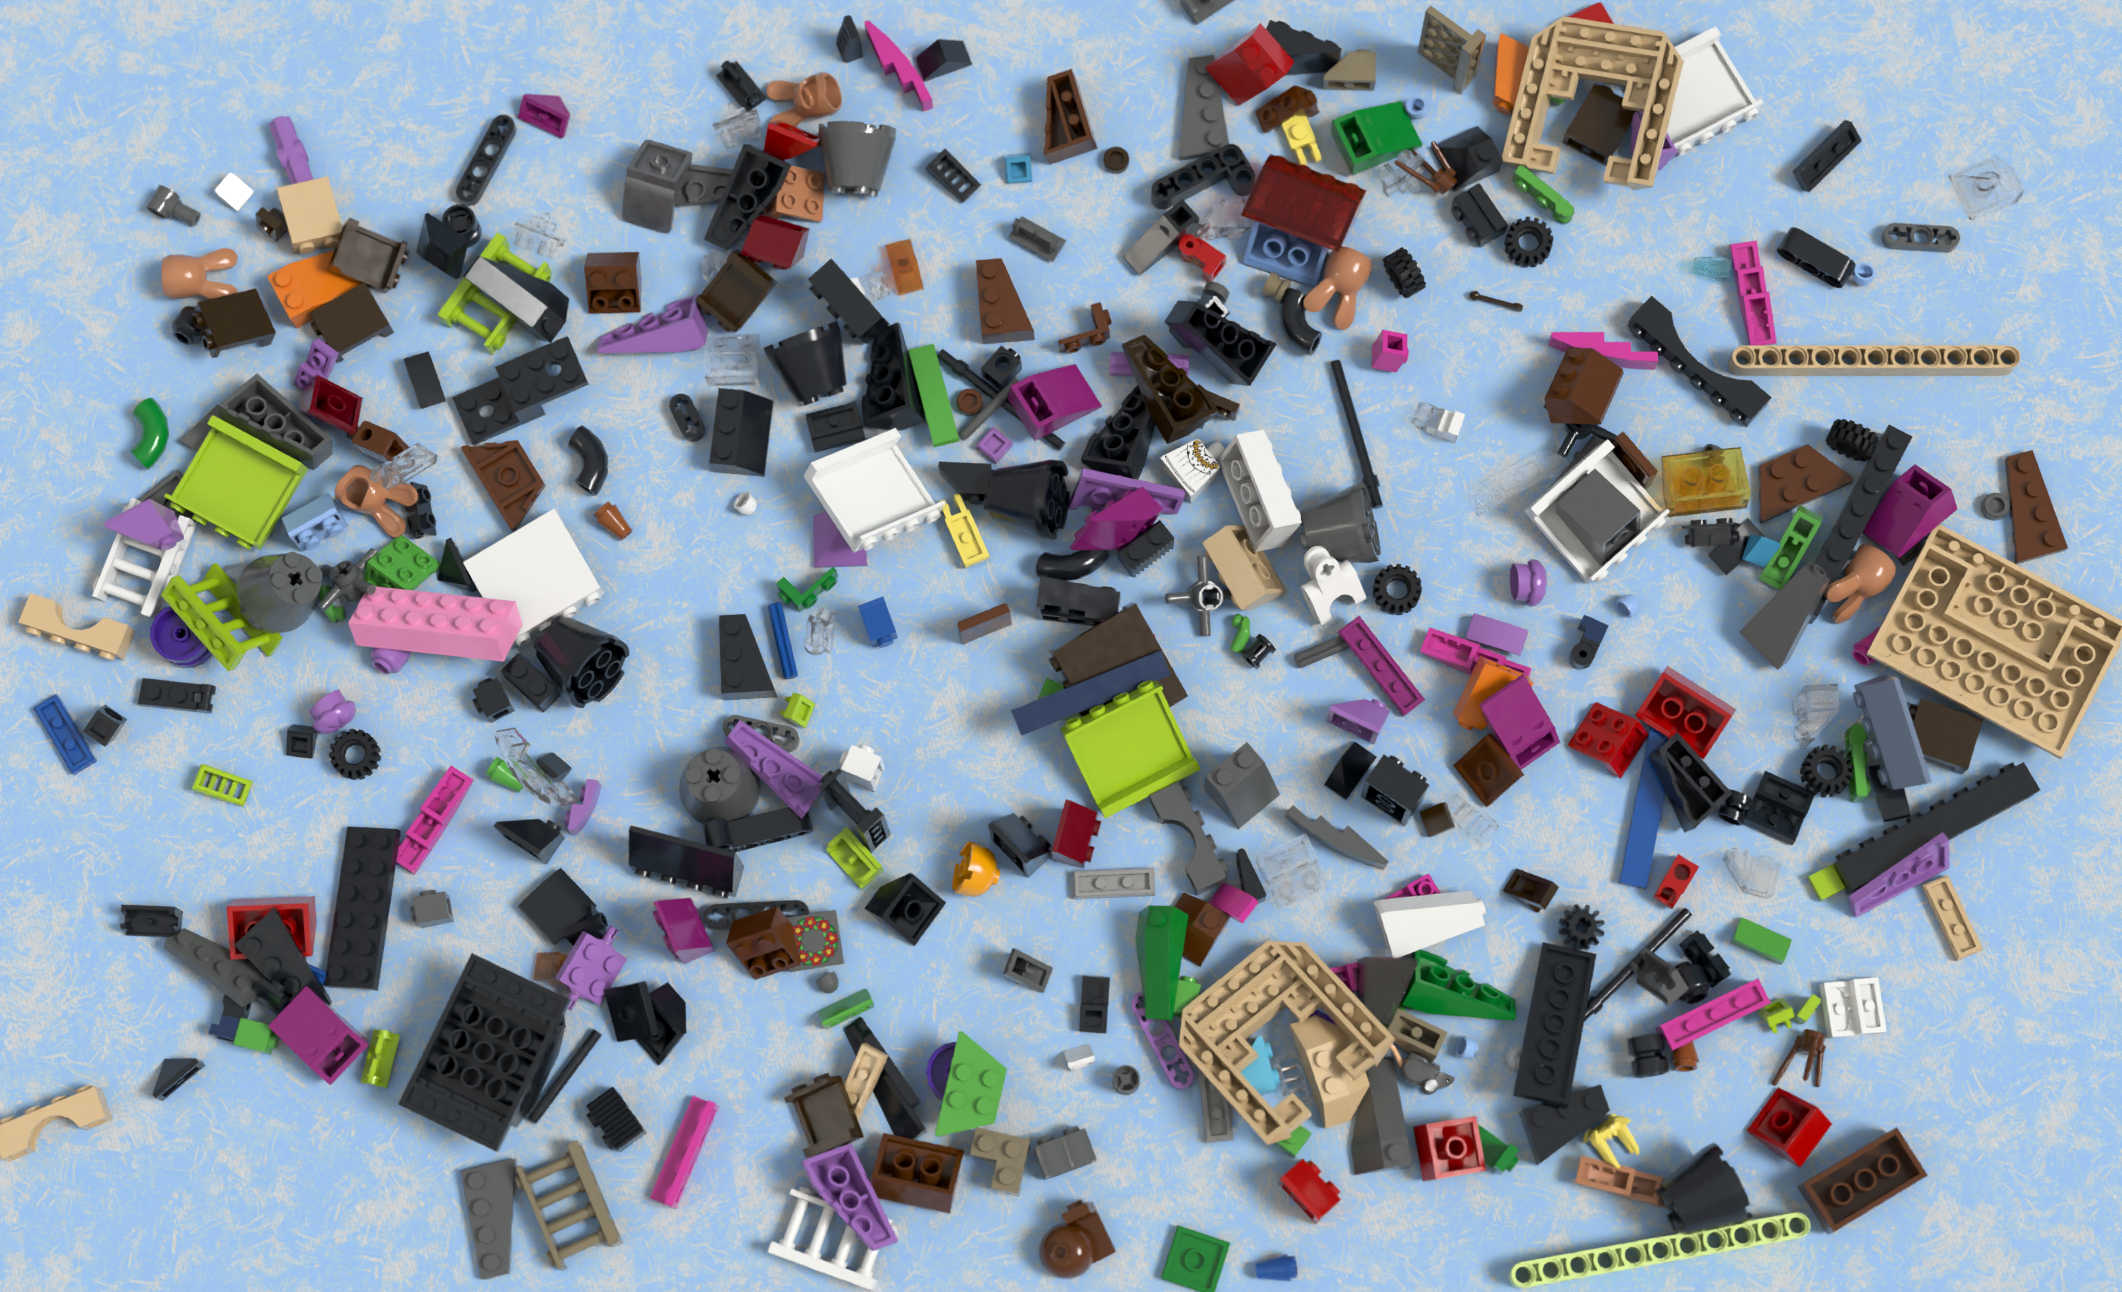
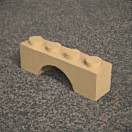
M30 593L18 621L26 628L25 632L30 635L40 637L41 634L50 636V641L60 645H65L66 642L75 644L74 648L79 651L89 653L90 650L99 652V657L109 661H114L115 658L124 661L135 634V630L129 625L105 617L88 629H71L65 624L62 607L57 602Z
M87 1085L77 1089V1094L67 1098L64 1095L50 1101L51 1104L43 1108L41 1106L29 1108L24 1111L25 1115L15 1119L14 1116L0 1120L1 1159L10 1162L35 1152L40 1132L54 1120L71 1119L79 1128L85 1130L113 1120L103 1090Z

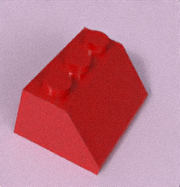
M1667 666L1635 716L1667 737L1678 732L1699 757L1704 760L1736 709Z
M315 896L234 899L226 906L230 958L248 959L235 944L275 906L285 926H288L298 948L303 951L305 956H312L317 925Z

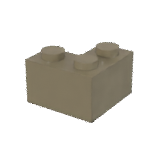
M976 1128L970 1152L971 1158L996 1163L991 1185L992 1191L1019 1196L1031 1144L1030 1139Z

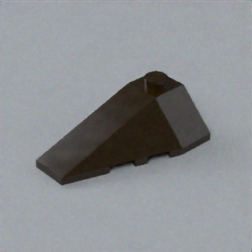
M1145 334L1122 344V349L1151 417L1167 444L1190 435L1218 414L1219 411L1206 389L1200 384L1196 385L1186 376L1187 372L1183 368H1177L1168 359V355Z

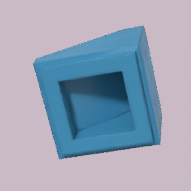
M1030 153L1004 155L1007 184L1032 182Z
M1750 534L1742 559L1765 567L1777 552L1781 543Z

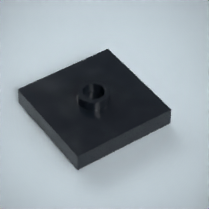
M646 981L604 990L617 1042L660 1034Z

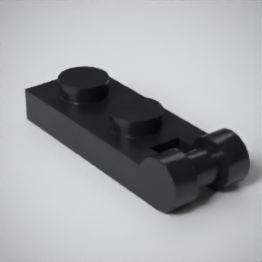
M142 678L138 704L145 707L212 713L213 704H211L212 695H215L216 686ZM196 694H201L200 702H195Z

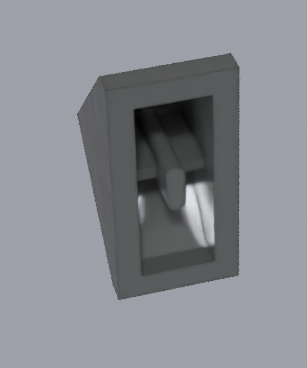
M1012 948L1003 977L1005 980L1044 993L1053 967Z

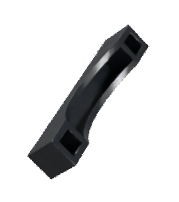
M1652 295L1630 318L1627 326L1636 338L1646 341L1650 345V349L1653 352H1658V356L1666 358L1676 372L1686 375L1693 387L1703 390L1709 395L1713 404L1726 409L1730 413L1729 415L1736 423L1748 427L1768 405L1772 397L1752 380L1726 377L1698 362L1681 342L1673 323L1672 313Z

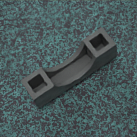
M1178 781L1149 795V801L1160 823L1174 824L1182 827L1191 835L1194 841L1195 853L1192 860L1185 867V873L1196 895H1200L1226 882L1227 877L1225 874L1229 872L1222 858L1217 859L1213 851L1217 848L1210 834L1205 835L1201 827L1205 823L1198 810L1193 811L1189 803L1193 799L1187 787L1182 788Z

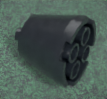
M838 321L829 323L828 330L824 331L823 326L784 339L778 342L780 347L774 349L773 344L763 348L767 359L797 403L803 401L804 406L819 401L818 395L826 392L829 397L844 392L842 386L847 385L842 335Z
M1050 459L990 470L988 475L989 493L984 497V510L989 511L992 520L1042 539H1057L1056 532L1058 528L1064 529L1070 502V491H1067L1065 477L1069 474L1066 464L1061 460Z
M561 615L552 620L551 626L533 644L536 656L565 699L577 708H584L587 703L593 700L598 702L603 700L623 677L625 672L622 670L625 658L629 656L628 646L617 636L575 619L564 618Z
M1711 1143L1699 1150L1659 1184V1188L1655 1190L1660 1204H1665L1670 1213L1666 1217L1673 1230L1677 1229L1679 1234L1689 1235L1743 1224L1753 1218L1751 1212L1747 1213L1746 1207L1750 1205L1744 1187L1734 1168L1730 1167L1726 1160L1721 1159L1720 1156L1724 1154L1716 1143Z

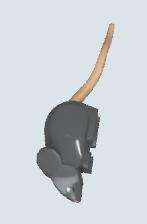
M1393 1044L1391 1045L1390 1049L1393 1051L1400 1067L1403 1080L1412 1086L1422 1087L1424 1094L1431 1095L1454 1082L1455 1078L1453 1076L1439 1072L1441 1066L1435 1063L1430 1065L1427 1059L1411 1052L1402 1061L1396 1047Z

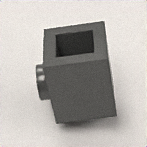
M427 890L420 892V896L413 897L414 905L410 906L411 918L421 928L454 922L450 896L445 891L436 893V890Z

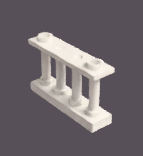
M131 498L130 503L125 505L123 512L142 502ZM180 515L178 523L184 539L177 542L175 547L162 551L130 540L117 533L101 575L94 581L92 596L106 601L108 594L138 604L142 609L140 614L154 619L164 608L166 601L161 594L171 578L177 575L197 523L190 518ZM130 545L160 556L162 561L159 568L153 571L122 560L127 546ZM118 569L151 581L152 586L149 593L144 596L114 585L113 581Z
M801 1186L798 1191L791 1189L790 1195L798 1198L783 1240L780 1239L779 1243L771 1242L768 1252L874 1292L877 1280L872 1278L873 1273L871 1270L879 1250L872 1252L868 1247L861 1268H857L856 1272L846 1269L847 1263L845 1261L856 1234L847 1225L835 1259L832 1258L830 1263L821 1260L819 1252L835 1210L826 1201L814 1197L815 1192ZM812 1203L824 1209L809 1249L806 1248L805 1252L802 1253L794 1250L795 1244L793 1243L807 1205ZM892 1226V1229L895 1233L897 1228L895 1226Z

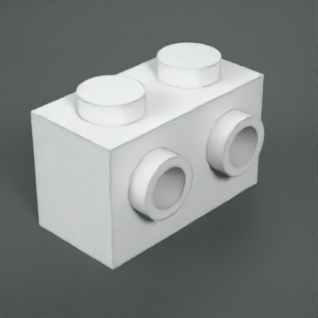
M860 744L859 747L851 745L849 751L845 750L843 752L839 765L842 766L841 771L846 781L875 792L885 769L882 757L873 754L875 750L868 746Z

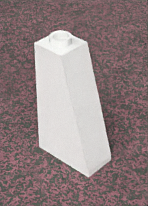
M1471 890L1382 899L1373 902L1385 945L1393 959L1485 925L1483 914H1486L1485 906L1481 898L1476 899Z

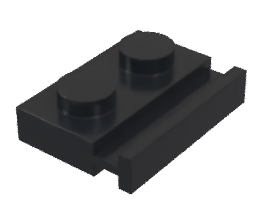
M856 402L805 414L815 453L866 440Z

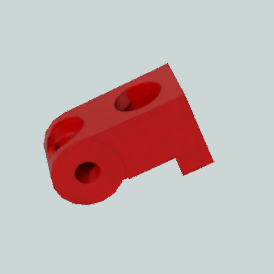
M1187 234L1180 239V258L1187 263H1194L1200 267L1203 279L1208 282L1213 281L1226 265V255L1196 235Z
M1677 854L1655 892L1653 899L1673 909L1699 866Z

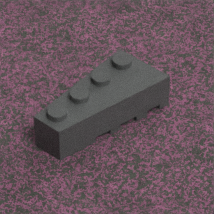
M255 374L218 405L219 419L294 458L312 470H315L333 454L332 439L258 374Z

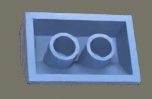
M1261 206L1255 217L1242 263L1271 273L1275 272L1280 276L1315 287L1318 284L1327 259L1335 229Z

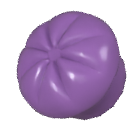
M1530 559L1527 564L1513 563L1510 569V590L1513 600L1524 601L1529 607L1538 605L1546 594L1547 573L1542 563L1538 560Z
M339 689L324 696L309 711L314 719L313 729L320 734H330L338 731L340 727L346 726L354 718L356 713L355 703L350 700L347 701Z

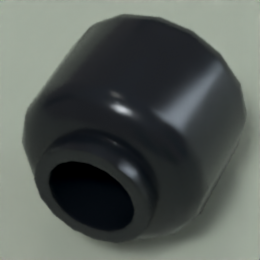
M192 306L182 308L172 322L174 337L186 345L198 344L202 341L199 328H195L192 321V314L195 310V307Z
M1685 961L1674 967L1689 988L1678 998L1680 1001L1694 1004L1707 997L1710 983L1701 965L1696 963L1690 964L1689 961Z

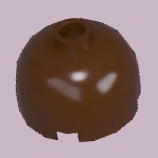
M1066 1223L1056 1225L1045 1233L1040 1242L1039 1256L1041 1263L1049 1273L1058 1278L1072 1279L1082 1276L1095 1260L1096 1247L1093 1237L1078 1224L1066 1225Z

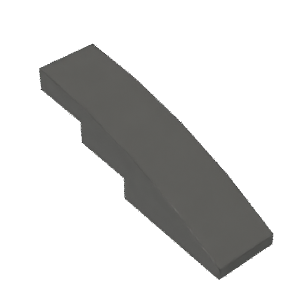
M1294 805L1286 812L1285 818L1330 850L1356 862L1382 870L1388 865L1389 861L1350 826H1347L1340 833L1321 815L1313 823Z

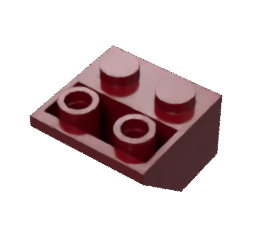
M760 214L752 223L741 255L748 256V259L752 262L763 263L765 261L772 263L774 268L780 270L791 269L804 256L810 228Z

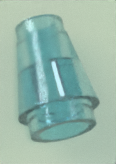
M1726 255L1695 257L1693 273L1720 281L1730 279L1732 258H1726Z

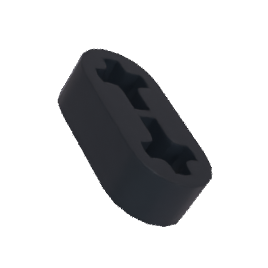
M677 394L672 397L669 407L683 437L689 442L701 440L705 435V427L692 399L686 394ZM681 401L683 404H687L685 408L688 414L684 416L681 410L677 409V403ZM691 420L693 425L697 427L696 434H692L691 431L687 432L689 430L687 421Z

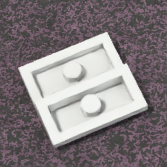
M1878 977L1819 984L1827 1039L1887 1032Z

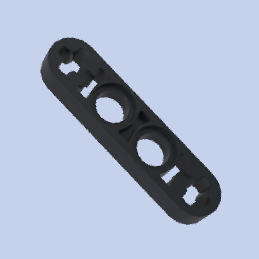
M499 115L492 121L457 185L456 195L463 205L473 206L479 202L517 131L516 125L510 116ZM507 123L509 130L504 129L501 133L499 126H505ZM497 144L499 151L495 155H488L485 152L488 145ZM481 165L487 167V173L484 176L476 177L473 172L476 167ZM472 187L474 195H468L467 198H465V195L463 193L464 190L469 191Z
M800 900L714 904L706 908L703 917L707 926L713 930H730L732 924H728L729 920L727 918L719 919L718 924H714V921L709 919V916L714 915L715 910H718L720 915H728L727 909H732L730 916L733 922L736 920V913L740 909H748L752 915L764 911L766 908L776 906L781 911V907L786 906V912H793L795 907L799 906L801 911H805L802 915L810 914L804 902ZM785 915L786 918L794 917L793 915Z

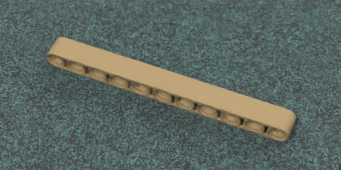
M1744 345L1734 350L1728 361V367L1731 373L1737 376H2005L2015 369L2020 362L2021 356L2017 348L2010 345ZM1736 357L1745 358L1748 364H1739L1736 361ZM1770 357L1774 364L1767 365L1762 358ZM1789 357L1798 358L1800 365L1792 364L1789 361ZM1815 357L1824 358L1827 364L1820 365L1815 360ZM1841 357H1849L1853 365L1845 364ZM1868 357L1877 358L1879 365L1870 363ZM1894 357L1903 358L1906 364H1898ZM1921 357H1928L1932 365L1923 363ZM1947 357L1956 358L1958 365L1951 364ZM1974 357L1982 358L1985 364L1980 365L1976 363ZM2000 357H2007L2011 365L2004 364Z

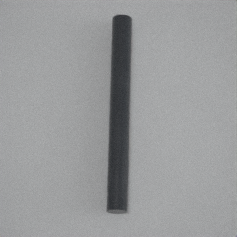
M595 1029L591 1031L528 1116V1119L535 1124L538 1123L602 1035Z

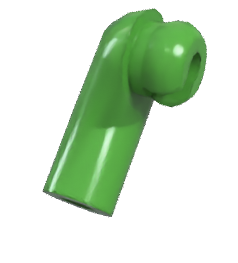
M321 586L319 601L332 589L331 586ZM333 603L326 611H323L328 619L335 623L346 618L344 607L338 606L335 608Z
M1236 614L1231 625L1238 628V631L1230 649L1240 653L1250 637V619L1246 615L1243 617L1241 614Z

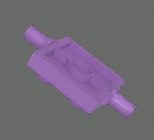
M609 925L602 939L594 938L582 931L555 976V979L565 984L570 991L567 996L571 1000L567 1008L572 1011L579 997L589 999L600 1006L605 997L604 990L612 986L628 959L618 953L611 945L619 930Z

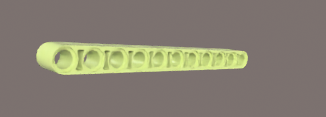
M1790 1213L1684 1235L1683 1233L1530 1260L1514 1265L1509 1271V1281L1514 1287L1525 1289L1796 1240L1809 1232L1810 1222L1802 1213ZM1791 1219H1796L1800 1222L1801 1231L1799 1234L1793 1233L1790 1230L1789 1222ZM1764 1224H1769L1774 1229V1236L1771 1239L1766 1238L1762 1234V1226ZM1736 1229H1742L1746 1232L1747 1240L1744 1244L1736 1241L1734 1237ZM1710 1233L1719 1237L1720 1244L1717 1249L1710 1247L1707 1243V1237ZM1683 1238L1690 1240L1693 1245L1690 1253H1684L1680 1249V1241ZM1655 1243L1664 1246L1665 1256L1663 1258H1657L1653 1255L1652 1247ZM1628 1248H1632L1638 1253L1636 1263H1630L1626 1260L1625 1251ZM1600 1253H1605L1610 1257L1611 1265L1609 1268H1602L1598 1264L1597 1258ZM1573 1258H1578L1583 1262L1584 1269L1581 1273H1575L1571 1270L1570 1262ZM1545 1263H1551L1556 1267L1557 1273L1554 1278H1548L1544 1275L1543 1266ZM1518 1268H1524L1528 1271L1529 1280L1527 1283H1520L1516 1279L1515 1272Z

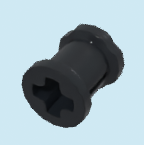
M1261 634L1256 636L1257 640L1247 650L1240 652L1245 661L1255 669L1260 667V662L1269 653L1276 651L1273 644Z

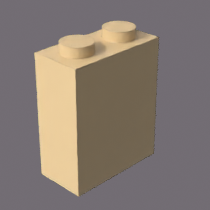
M328 176L277 188L278 200L293 253L308 254L321 247L334 248L340 236L342 224Z

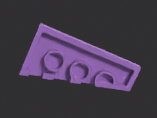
M1082 468L1070 498L1069 509L1078 510V506H1091V510L1102 511L1103 507L1110 501L1114 500L1117 502L1127 491L1132 490L1134 492L1143 486L1163 509L1161 513L1178 514L1185 498V490Z
M1943 832L1881 875L1855 890L1849 896V908L1854 917L1857 918L1949 868V839Z

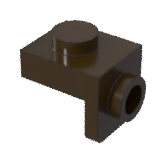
M262 207L255 214L258 230L265 236L272 238L275 242L287 232L283 214L278 209L272 208L268 212Z

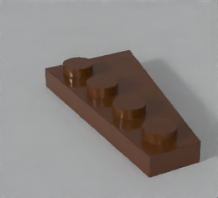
M2033 450L2007 457L2005 459L2008 493H2010V517H2012L2013 524L2012 539L2015 545V564L2066 551L2068 546Z

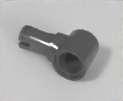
M163 185L157 187L146 206L150 212L163 219H167L168 216L171 218L176 217L192 226H195L201 217L199 211L184 205L177 193Z

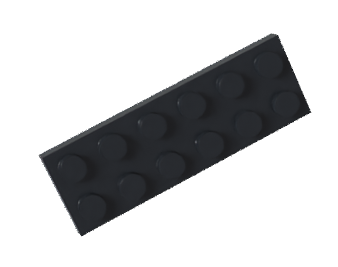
M347 826L326 969L327 975L324 982L325 987L378 991L400 830Z
M1542 943L1513 1096L1568 1108L1597 954L1550 943Z

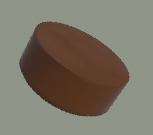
M975 389L961 391L957 396L958 410L965 416L978 414L983 407L981 394Z

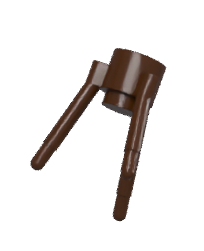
M1435 141L1431 142V146L1444 166L1445 171L1442 168L1436 171L1416 151H1411V155L1432 175L1430 178L1432 181L1400 161L1396 160L1394 162L1402 170L1429 186L1435 193L1439 191L1444 195L1457 182V179L1454 177L1456 172L1450 167Z
M1805 1029L1803 1036H1797L1794 1046L1776 1073L1772 1085H1777L1801 1047V1052L1808 1055L1803 1080H1808L1813 1059L1817 1057L1815 1086L1820 1087L1826 1036L1810 1029Z

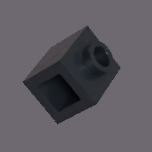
M492 678L485 679L478 683L477 688L473 689L476 698L472 699L477 711L479 714L484 712L486 718L491 723L515 711L502 684L497 678L493 680Z

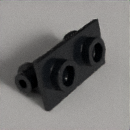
M727 60L722 63V71L716 77L746 113L767 99L737 61L730 63Z
M410 482V485L418 493V500L414 505L405 506L406 512H415V514L407 517L409 532L413 535L414 539L423 538V533L436 536V519L432 513L430 503L431 494L426 485Z
M1732 518L1716 519V524H1707V520H1691L1690 525L1682 526V529L1689 530V534L1685 535V544L1691 547L1711 546L1710 536H1714V545H1734L1740 539L1739 532L1735 531V527H1741V524L1734 523Z
M1697 930L1678 944L1683 950L1684 955L1693 964L1696 963L1702 966L1711 988L1731 975L1730 967L1719 953L1712 958L1708 954L1715 948L1704 933L1701 934Z

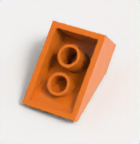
M334 251L290 263L267 275L286 313L296 328L314 320L310 312L360 285L358 282L327 270Z

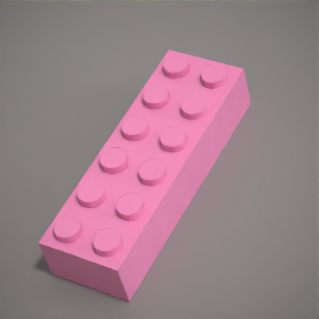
M376 587V591L372 595L364 593L348 622L357 646L502 662L505 661L522 626L516 601Z

